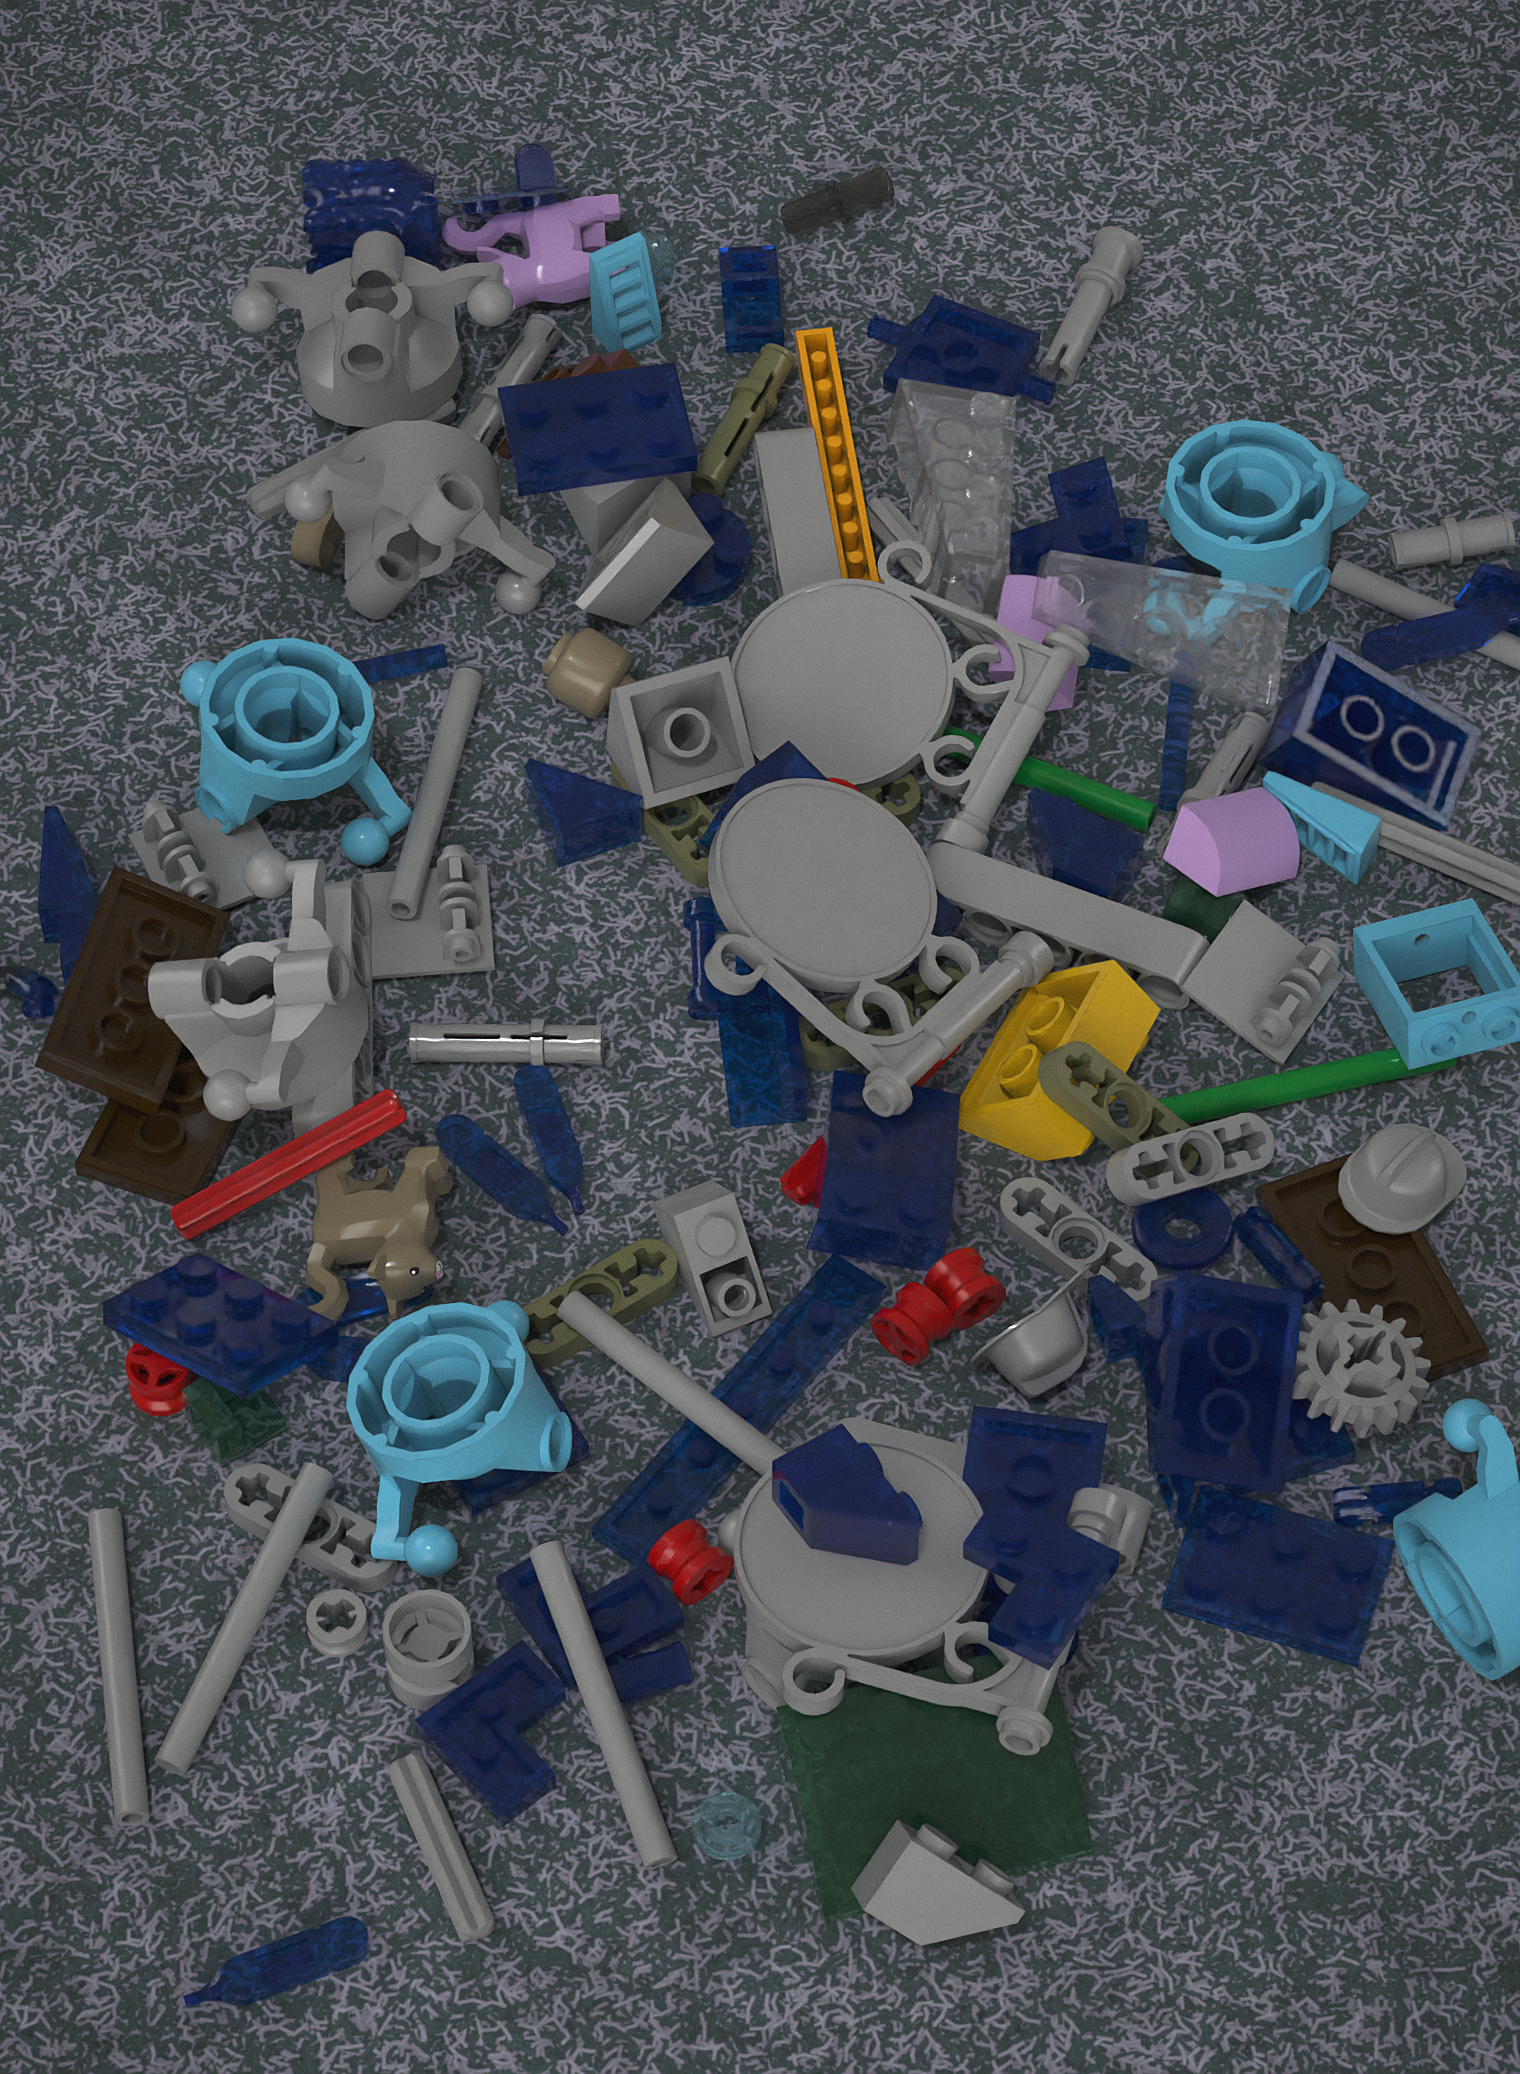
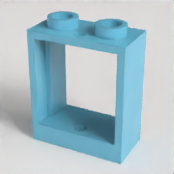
M1473 898L1353 928L1355 978L1409 1070L1520 1041V974ZM1426 934L1423 939L1415 941L1419 935ZM1467 965L1485 995L1413 1013L1396 983Z

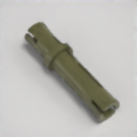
M768 343L762 347L747 377L738 380L730 393L732 400L730 407L711 436L693 471H691V488L695 492L713 499L718 498L724 491V486L738 461L746 451L753 433L756 432L762 420L770 418L778 405L776 395L788 374L796 365L793 354L783 346Z

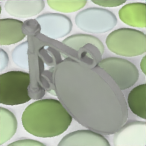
M908 539L893 542L880 554L877 566L881 583L847 578L820 581L803 586L784 595L762 611L743 634L730 664L754 760L778 780L835 777L850 782L858 791L884 786L900 778L922 761L927 778L934 788L942 793L951 795L964 793L960 800L962 810L957 812L953 819L945 820L934 843L946 842L955 844L983 855L990 842L987 838L990 829L988 825L1046 719L1045 713L1071 665L1084 666L1090 657L1087 649L1090 644L1089 638L1074 627L1059 624L1055 631L1046 633L1042 644L1008 631L1003 625L989 617L926 592L934 577L931 555L925 546L917 541ZM905 557H912L923 564L921 571L915 577L917 588L890 576V568L895 561ZM927 610L998 640L1005 646L1014 660V679L986 686L976 685L971 682L968 677L975 665L987 661L994 663L1001 661L999 647L990 644L975 645L953 663L946 638L937 622ZM956 686L962 689L965 696L975 702L990 703L1004 700L977 752L973 742L965 737L958 735L941 737L952 714ZM958 752L972 759L969 767L959 776L946 777L936 771L938 761L948 753Z
M792 778L765 784L745 795L733 806L713 838L708 857L709 888L716 910L730 934L717 939L705 957L704 969L707 978L714 987L723 993L745 995L754 989L762 977L827 1038L845 1048L870 1071L865 1080L863 1098L867 1106L880 1116L889 1117L906 1111L911 1106L913 1100L910 1088L939 1060L947 1058L1017 989L1033 987L1054 966V957L1051 949L1042 938L1032 932L1020 931L1016 933L1000 949L998 960H995L982 974L979 973L980 963L977 954L970 945L961 939L951 936L938 937L932 935L937 913V893L933 873L924 852L910 831L890 811L868 796L849 787L810 778ZM721 955H737L754 969V972L743 976L733 974L722 963ZM936 956L951 958L960 966L963 973L962 980L912 1026L904 1000L895 990L884 984L901 975L918 957V970L921 979L929 989L941 995L952 982V979L938 967ZM805 987L824 992L852 993L845 1012L848 1025L839 1020ZM863 1003L877 1004L886 1011L893 1031L892 1036H873L864 1033L871 1022L864 1013Z
M877 1438L831 1440L809 1446L781 1460L769 1469L751 1489L742 1504L735 1526L733 1543L734 1573L741 1596L754 1618L771 1636L797 1652L789 1657L782 1673V1693L785 1701L792 1709L805 1715L815 1716L830 1712L839 1705L844 1697L846 1678L935 1704L964 1706L998 1716L996 1726L1000 1732V1743L1014 1753L1034 1755L1039 1752L1040 1747L1047 1745L1051 1739L1053 1727L1050 1721L1043 1715L1059 1668L1066 1661L1103 1549L1108 1547L1109 1542L1118 1538L1127 1514V1507L1118 1496L1109 1491L1099 1488H1083L1078 1490L1074 1495L1066 1519L1070 1527V1535H1066L1060 1556L1056 1557L1053 1547L1044 1538L1035 1534H1014L1001 1542L991 1544L987 1521L975 1495L952 1469L938 1459L911 1446ZM1030 1555L1043 1564L1044 1570L1017 1648L1015 1649L996 1627L985 1622H968V1620L977 1609L983 1597L989 1571L994 1575L997 1585L1005 1593L1015 1598L1029 1599L1032 1597L1033 1579L1031 1577L1018 1576L1012 1573L1006 1566L1008 1560L1014 1556ZM966 1644H982L996 1655L1004 1667L994 1675L973 1683V1667L962 1662L957 1657L956 1652ZM943 1645V1663L946 1672L959 1684L937 1682L884 1666L916 1659ZM810 1670L835 1675L834 1682L830 1688L816 1694L800 1690L794 1683V1680L801 1673Z

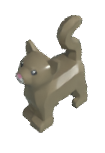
M439 1146L412 1147L406 1155L402 1174L394 1189L388 1168H378L377 1175L373 1179L362 1181L351 1178L348 1175V1171L354 1169L356 1155L354 1151L318 1171L315 1183L317 1208L312 1224L313 1247L306 1263L305 1281L316 1292L323 1295L324 1299L318 1304L296 1310L294 1314L295 1324L307 1330H321L332 1326L342 1317L349 1300L346 1282L331 1271L336 1265H359L371 1262L367 1269V1274L371 1279L378 1280L387 1298L391 1320H398L400 1318L406 1299L423 1294L430 1284L442 1279V1262L431 1253V1248L439 1232L434 1204L437 1197L450 1192L453 1180L448 1171L449 1162Z

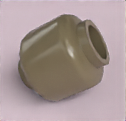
M582 628L575 635L566 631L553 648L542 669V672L549 676L547 680L548 692L556 699L588 718L600 716L610 706L611 688L637 681L628 675L633 661L631 653L592 628Z

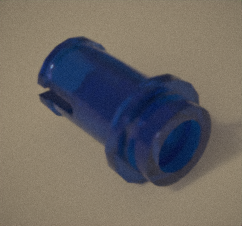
M680 1641L672 1643L671 1646L624 1659L621 1654H616L612 1656L611 1663L607 1664L619 1700L627 1708L635 1707L637 1698L693 1682L690 1661Z

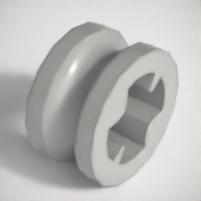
M330 1589L320 1593L310 1602L306 1610V1625L308 1637L312 1646L317 1651L329 1657H345L355 1653L364 1645L368 1637L369 1627L367 1610L363 1601L355 1593L345 1589ZM344 1613L348 1614L350 1629L347 1630L344 1627L338 1626L331 1633L326 1632L325 1617L337 1620Z

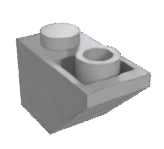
M709 1180L652 1203L664 1242L673 1249L677 1257L678 1275L710 1336L715 1337L773 1314L735 1195L732 1191L713 1180Z
M897 1819L851 1887L865 1912L920 1946L1016 1924L1025 1913V1910L1011 1891L1015 1882L1010 1876L984 1859H980L975 1867L955 1855L959 1848L957 1844L945 1834L926 1823L917 1831Z

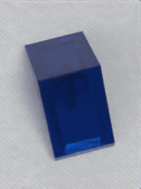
M531 758L528 759L524 766L526 801L558 868L640 841L645 832L644 799L642 795Z

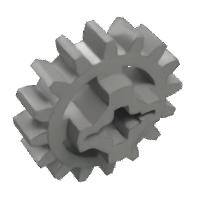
M1349 1299L1343 1313H1339L1337 1308L1330 1302L1323 1303L1318 1316L1308 1312L1303 1316L1298 1329L1293 1331L1284 1353L1289 1357L1282 1370L1283 1376L1296 1379L1290 1396L1292 1399L1308 1398L1312 1402L1307 1412V1416L1311 1419L1320 1416L1322 1413L1331 1417L1330 1430L1337 1433L1342 1428L1344 1422L1353 1424L1358 1438L1365 1437L1371 1424H1374L1383 1435L1390 1434L1396 1420L1404 1424L1411 1420L1416 1407L1420 1406L1428 1390L1429 1383L1424 1379L1431 1367L1430 1360L1417 1357L1423 1345L1422 1339L1420 1337L1405 1339L1401 1333L1406 1321L1403 1318H1399L1390 1324L1382 1320L1383 1307L1376 1304L1371 1309L1370 1314H1364L1360 1312L1356 1299Z

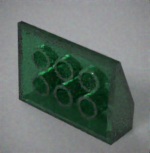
M994 1653L962 1660V1662L973 1667V1683L994 1675L1004 1667ZM944 1665L911 1673L912 1675L937 1682L959 1684L947 1674ZM1057 1678L1043 1715L1052 1724L1053 1733L1049 1743L1040 1747L1039 1752L1034 1755L1014 1753L1000 1743V1732L996 1726L998 1716L964 1706L935 1704L871 1685L844 1690V1697L836 1708L828 1713L817 1716L802 1714L792 1709L789 1704L776 1707L770 1724L824 1924L867 1914L859 1904L851 1887L897 1819L919 1831L924 1823L936 1828L957 1844L959 1848L955 1855L975 1867L980 1859H984L1010 1877L1094 1855L1065 1706Z

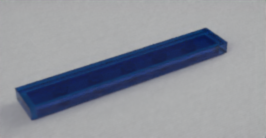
M833 1253L713 1389L711 1394L766 1436L886 1298L887 1286L838 1254ZM687 1419L592 1527V1538L646 1574L650 1569L647 1564V1558L655 1543L675 1525L688 1519H694L743 1461L690 1419Z

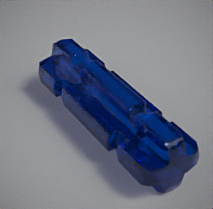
M1250 1206L1245 1213L1238 1214L1234 1219V1227L1238 1230V1238L1248 1249L1255 1250L1253 1255L1279 1285L1286 1286L1284 1291L1295 1303L1307 1305L1313 1297H1320L1325 1288L1324 1283L1321 1281L1320 1272L1310 1261L1303 1260L1305 1255L1278 1225L1272 1224L1273 1219L1264 1208Z
M1446 1477L1432 1479L1431 1486H1424L1423 1480L1372 1484L1369 1485L1368 1492H1361L1360 1486L1336 1488L1332 1491L1331 1496L1332 1517L1335 1525L1341 1528L1363 1526V1519L1371 1518L1373 1525L1393 1523L1396 1515L1430 1495L1438 1492L1453 1500L1463 1493V1487L1458 1478Z

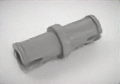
M1505 511L1497 515L1457 522L1454 517L1441 519L1438 526L1401 533L1392 532L1389 533L1388 546L1394 570L1397 572L1405 568L1447 561L1449 566L1462 564L1463 557L1501 550H1514L1515 535L1511 517Z

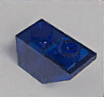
M1035 786L1028 795L1026 831L1042 876L1121 903L1141 874L1144 837L1134 833L1121 822L1108 821L1080 808L1067 797L1054 796Z
M842 1423L772 1461V1500L809 1548L905 1566L918 1560L919 1531L923 1526V1521L917 1505L905 1491L896 1492L884 1477L883 1467L872 1447L866 1442L858 1444Z

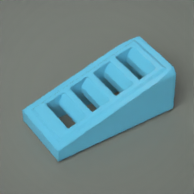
M640 232L634 233L589 255L592 332L608 353L623 348L631 353L661 339V316L646 240ZM629 265V268L609 276V274Z
M1268 770L1263 779L1262 787L1272 793L1289 812L1297 831L1299 844L1351 883L1358 885L1377 854L1382 818Z

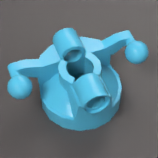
M1245 419L1211 425L1188 438L1169 462L1165 494L1160 502L1158 512L1159 516L1168 522L1172 536L1194 558L1214 566L1222 572L1220 586L1203 612L1196 619L1189 616L1188 602L1180 592L1163 588L1150 593L1142 606L1141 612L1145 625L1150 631L1159 635L1166 636L1178 633L1199 649L1204 650L1223 634L1242 610L1255 611L1286 604L1299 614L1305 613L1321 598L1331 578V570L1327 567L1332 531L1348 523L1368 503L1370 495L1345 478L1343 463L1336 455L1319 451L1305 436L1277 423Z
M297 638L259 640L229 653L217 664L212 661L200 660L190 664L185 669L180 680L181 692L188 703L199 708L201 737L200 785L196 787L195 797L204 817L209 821L214 817L224 826L219 830L227 834L240 825H244L278 801L315 798L348 782L378 820L360 817L350 821L344 828L340 839L342 850L347 859L357 865L370 866L382 860L390 845L389 838L409 825L413 812L397 796L388 778L373 759L375 714L371 688L354 663L328 646ZM291 736H297L299 742L289 743L291 742Z
M499 1300L490 1303L485 1308L463 1302L426 1306L391 1323L365 1347L351 1372L346 1409L355 1433L380 1477L377 1500V1527L371 1542V1555L374 1559L407 1561L408 1566L418 1575L427 1578L445 1574L457 1560L458 1547L455 1537L443 1526L437 1524L423 1525L414 1530L408 1537L415 1495L419 1483L476 1478L491 1471L493 1468L562 1472L566 1468L572 1450L571 1423L569 1417L564 1412L559 1411L558 1406L534 1368L530 1355L523 1343L529 1334V1318L526 1311L516 1302Z
M1465 1398L1454 1402L1447 1409L1442 1421L1444 1438L1453 1448L1467 1453L1479 1451L1476 1467L1478 1483L1453 1500L1436 1492L1396 1515L1393 1520V1536L1400 1560L1429 1616L1459 1656L1475 1672L1493 1681L1520 1666V1482L1514 1447L1501 1421L1494 1416V1413L1485 1403L1477 1399Z

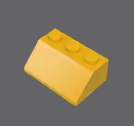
M1114 959L1048 973L1033 987L1022 988L948 1118L949 1123L956 1128L1039 1162L1081 1155L1091 1145L1095 1135L1044 1093L1038 1078V1068L1042 1057L1048 1051L1069 1042L1081 1041L1092 1046L1126 1074L1135 1056L1146 1046L1149 1040L1148 1032L1161 1009ZM1070 1062L1065 1063L1072 1071L1074 1066ZM1072 1076L1070 1077L1069 1081L1073 1085L1078 1083ZM1095 1084L1093 1087L1097 1089L1099 1084ZM1112 1095L1111 1098H1110V1100H1109V1104H1110L1117 1096Z

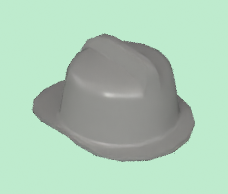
M1410 1123L1391 1124L1377 1131L1347 1159L1339 1173L1338 1192L1345 1209L1359 1223L1376 1232L1394 1235L1415 1232L1429 1223L1459 1195L1467 1181V1167L1460 1152L1444 1136L1427 1127Z
M1091 1263L1086 1265L1037 1311L1015 1323L982 1347L971 1358V1365H980L989 1361L1012 1385L1016 1386L1022 1394L1029 1398L1038 1397L1070 1378L1083 1362L1087 1352L1088 1335L1070 1292L1087 1275L1093 1265Z

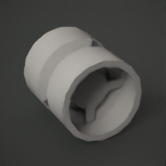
M435 1589L416 1590L400 1597L388 1609L382 1623L389 1685L395 1696L410 1708L424 1712L443 1711L458 1704L470 1692L476 1677L470 1616L464 1605L455 1597Z

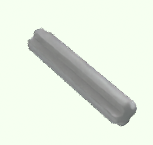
M413 1753L405 1758L395 1760L389 1768L390 1779L459 1939L470 1943L479 1938L487 1937L494 1931V1916L424 1757Z

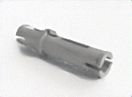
M543 314L531 315L488 384L484 388L482 386L478 387L471 397V408L458 426V429L463 430L484 444L487 449L498 430L503 425L506 427L510 418L517 412L516 404L541 368L550 351L562 337L560 328L554 329L552 334L548 336L557 324L553 319Z
M1246 711L1245 714L1240 712L1237 715L1222 744L1219 745L1195 787L1186 790L1178 801V813L1169 829L1157 844V852L1162 859L1183 804L1231 794L1238 789L1254 763L1256 756L1272 735V728L1264 717L1251 711Z
M533 1018L531 1025L479 1023L419 1024V1022H412L409 1041L411 1063H531L532 1069H545L547 1063H596V1065H603L604 1027L603 1024L547 1025L546 1018Z

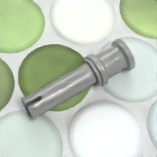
M1108 226L1098 230L1092 242L1094 252L1089 262L1079 267L1075 276L1077 293L1045 358L1042 359L1039 366L1041 374L1049 381L1054 382L1060 369L1063 368L1064 372L1059 380V384L1066 386L1074 382L1077 375L1076 372L1108 307L1122 300L1127 288L1125 278L1130 268H1134L1142 259L1144 254L1142 243L1131 232L1120 227Z

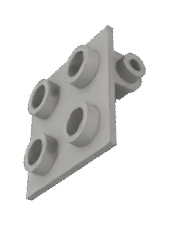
M162 800L152 801L144 807L142 830L129 834L128 838L151 881L220 910H225L258 897L250 892L245 884L244 867L248 859L256 852L263 849H275L257 817H254L244 825H240L230 833L224 834L219 830L224 826L214 817L209 821L204 817L200 808L178 815L174 806L167 805Z
M449 845L442 850V855L437 859V868H429L416 914L410 919L395 918L385 908L395 871L363 873V887L369 900L372 919V979L495 970L487 864L474 865L473 857L467 853V849L462 845Z
M1244 899L1179 989L1279 1066H1282L1345 975L1337 970L1340 965L1338 956L1341 950L1337 943L1326 937L1320 938L1317 942L1313 941L1304 945Z

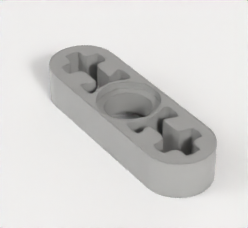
M1241 1113L1142 1141L1117 1151L1111 1156L1107 1164V1183L1113 1195L1122 1203L1129 1206L1143 1205L1236 1178L1265 1167L1271 1161L1274 1154V1136L1268 1124L1261 1117L1252 1113ZM1245 1138L1248 1144L1247 1151L1242 1150L1224 1156L1221 1144L1234 1139ZM1184 1142L1193 1145L1201 1156L1202 1168L1198 1176L1187 1172L1181 1163L1180 1149ZM1158 1162L1161 1174L1146 1180L1136 1181L1133 1175V1168H1142Z
M1023 1177L1010 1182L1004 1188L1000 1196L999 1222L1003 1231L1067 1281L1091 1263L1093 1265L1091 1270L1076 1288L1112 1315L1121 1318H1134L1150 1310L1156 1299L1158 1275L1155 1266L1148 1258L1041 1179ZM1034 1203L1040 1205V1217L1032 1212L1026 1213L1023 1217L1017 1215L1018 1204L1026 1208L1031 1207ZM1046 1224L1052 1228L1048 1237H1045ZM1079 1236L1090 1240L1095 1245L1096 1251L1088 1258L1072 1259L1066 1256L1059 1246L1067 1238ZM1108 1257H1111L1110 1270L1104 1266ZM1116 1278L1125 1283L1133 1278L1138 1279V1292L1130 1287L1122 1292L1117 1291Z
M250 1463L237 1468L229 1475L224 1485L225 1503L230 1519L240 1528L265 1541L276 1520L274 1507L281 1510L295 1480L261 1463ZM261 1488L266 1489L268 1502L272 1506L261 1500H255L249 1507L245 1506L244 1491L256 1494ZM325 1496L316 1516L326 1519L330 1524V1528L318 1540H303L295 1558L359 1592H375L388 1586L397 1574L398 1560L379 1559V1564L368 1561L362 1568L356 1567L355 1555L352 1551L354 1550L361 1555H367L371 1552V1542L377 1524ZM345 1531L348 1548L340 1544Z

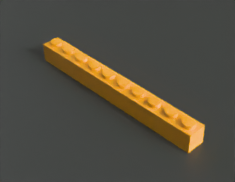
M832 327L796 331L797 366L808 426H813L841 577L870 580L879 583Z

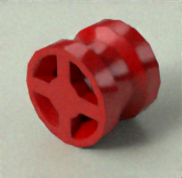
M974 1247L960 1248L947 1254L935 1263L923 1280V1285L934 1292L945 1303L952 1314L954 1328L957 1330L968 1329L990 1317L1001 1306L1006 1297V1288L999 1279L984 1272L985 1261Z
M908 1282L896 1293V1304L892 1308L883 1307L871 1318V1328L877 1340L887 1351L905 1364L916 1366L929 1354V1344L934 1339L942 1340L954 1329V1319L945 1303L934 1292L917 1282Z
M153 1334L140 1339L130 1348L125 1360V1371L129 1381V1392L134 1405L142 1412L152 1416H169L184 1409L195 1394V1377L192 1372V1360L187 1346L178 1338L167 1334ZM170 1374L171 1379L169 1381L159 1384L160 1379Z
M696 1519L685 1520L668 1530L655 1543L647 1558L648 1567L661 1578L667 1577L673 1583V1594L684 1605L695 1604L716 1590L727 1578L733 1566V1558L725 1549L720 1546L713 1547L707 1541V1530Z

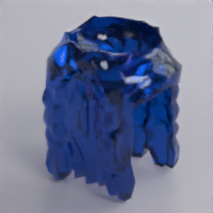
M395 157L387 161L378 158L369 161L356 158L346 162L338 159L333 163L317 159L305 163V167L302 168L303 182L307 183V185L304 186L302 191L303 204L310 209L304 214L303 231L310 234V238L307 241L312 246L310 254L316 256L305 262L307 274L312 275L317 270L346 258H352L354 243L358 237L366 232L376 230L388 232L396 236L403 243L405 256L413 257L432 266L436 265L442 252L439 244L442 237V227L438 216L439 200L434 196L435 180L438 178L436 174L420 169L406 157Z

